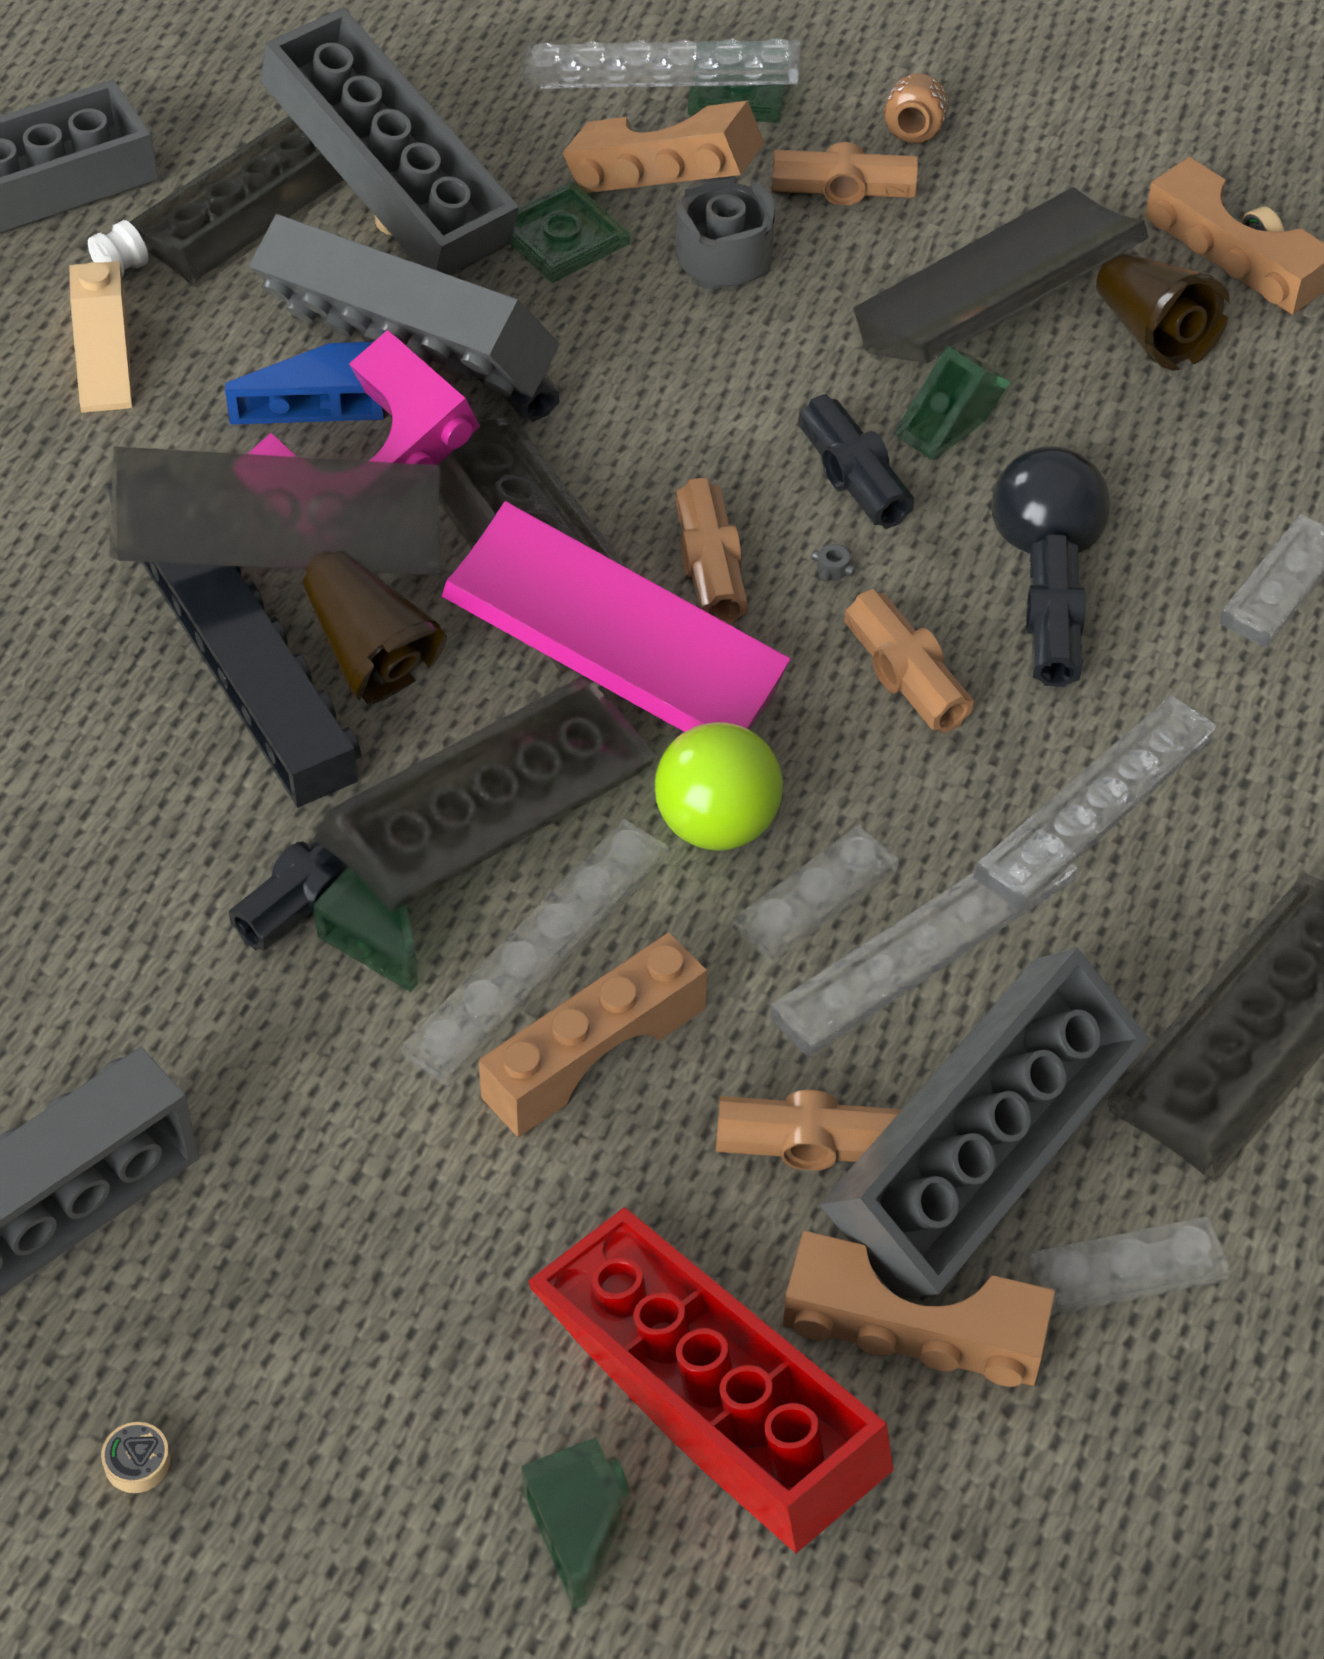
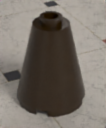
M1118 253L1112 256L1099 270L1096 281L1099 295L1148 356L1161 367L1172 371L1181 370L1176 364L1187 359L1196 364L1204 359L1217 345L1226 329L1229 317L1223 314L1224 300L1230 303L1229 293L1222 282L1208 274L1128 253Z
M329 550L315 556L306 566L307 574L303 579L304 589L351 693L359 701L363 698L367 704H375L389 698L416 681L410 672L422 661L428 668L437 661L447 641V635L441 629L439 623L347 552L337 551L333 553Z

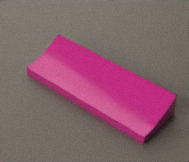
M504 501L485 532L463 562L447 579L441 596L684 732L695 726L711 722L733 723L750 730L774 697L791 659Z

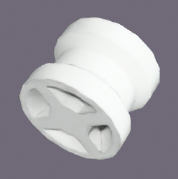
M126 220L113 225L111 233L107 235L98 233L88 239V249L93 262L120 261L122 277L125 270L129 267L138 269L148 263V251L142 237L136 228Z

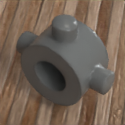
M826 545L820 551L815 550L811 557L812 560L818 562V577L822 581L840 580L846 575L853 576L856 570L855 566L850 565V553L845 545Z

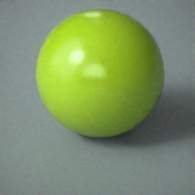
M727 722L701 724L679 735L665 750L655 775L656 802L668 827L682 840L706 850H732L757 839L774 821L783 796L781 767L770 746L753 731Z

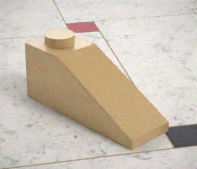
M120 261L69 265L70 302L81 413L132 408L128 311Z

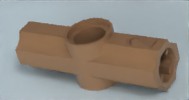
M849 142L836 143L825 152L774 150L772 192L824 194L825 198L834 205H854L860 202L864 196L914 198L917 187L918 156L865 154L861 147Z
M708 478L691 479L683 488L676 490V509L682 529L681 552L685 575L687 578L693 579L699 608L731 625L740 616L747 614V595L740 573L741 550L738 531L735 525H729L720 486L712 484Z
M874 589L859 594L853 604L845 609L844 623L871 654L874 671L885 688L892 694L901 691L933 731L940 730L944 734L960 727L962 721L972 713L974 700L944 665L943 652L935 636L925 628L915 630L885 593H877Z
M818 1090L793 1092L786 1097L785 1101L720 1096L716 1152L781 1156L782 1161L794 1169L820 1171L831 1167L835 1161L856 1162L902 1109L839 1105L838 1100L832 1095Z

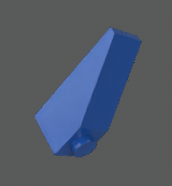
M373 342L328 343L226 382L225 394L230 425L383 420V408L364 391L349 365Z

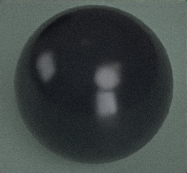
M1045 446L1019 455L1006 466L995 484L991 509L993 521L998 532L1010 544L1024 552L1031 554L1032 544L1040 542L1047 535H1064L1072 544L1078 545V553L1091 547L1103 533L1109 517L1110 499L1102 474L1089 459L1071 449Z

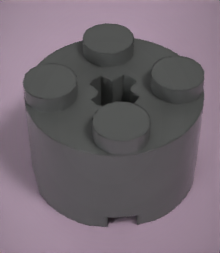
M736 176L697 180L685 189V197L681 202L678 201L676 257L680 266L689 275L696 278L700 286L706 289H718L723 285L742 284L764 276L769 272L773 257L775 203L771 194L762 185L751 181V187L736 183Z

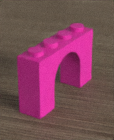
M389 330L384 332L349 363L364 391L392 416V427L388 439L374 457L348 471L322 472L307 466L278 438L270 433L232 467L248 492L315 556L328 550L333 553L347 550L358 535L376 519L386 515L396 501L415 484L425 480L434 467L453 450L463 446L469 440L471 434L480 427L466 398Z

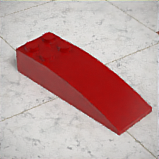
M625 1207L528 1280L530 1289L570 1335L659 1429L713 1481L796 1554L894 1471L886 1422Z

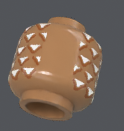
M910 74L901 78L892 88L884 108L885 122L890 132L899 140L907 143H923L932 139L940 131L949 108L948 95L943 85L934 77L926 74Z

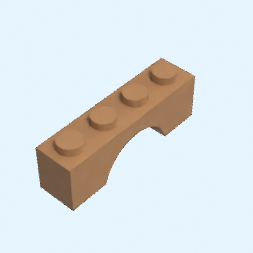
M740 101L706 106L679 124L653 132H634L627 117L590 121L585 124L562 153L580 194L741 175L765 142L749 102Z
M1190 156L1151 182L1145 218L1150 220L1158 229L1165 230L1188 245L1193 252L1203 255L1224 269L1231 277L1241 280L1262 294L1269 302L1277 304L1293 315L1324 292V243L1302 228L1285 232H1267L1253 229L1238 222L1226 211L1222 204L1226 180Z
M669 932L478 1059L481 1098L519 1138L567 1105L573 1090L584 1074L612 1048L639 1035H651L660 1041L705 1010L707 970Z
M803 1230L785 1296L783 1326L794 1328L799 1335L811 1340L824 1341L832 1337L857 1343L863 1351L877 1356H888L898 1353L919 1358L926 1366L939 1371H953L961 1368L981 1373L989 1381L1001 1386L1014 1387L1021 1383L1035 1386L1055 1290L991 1275L980 1290L961 1302L946 1306L918 1305L893 1294L879 1281L870 1265L866 1245Z

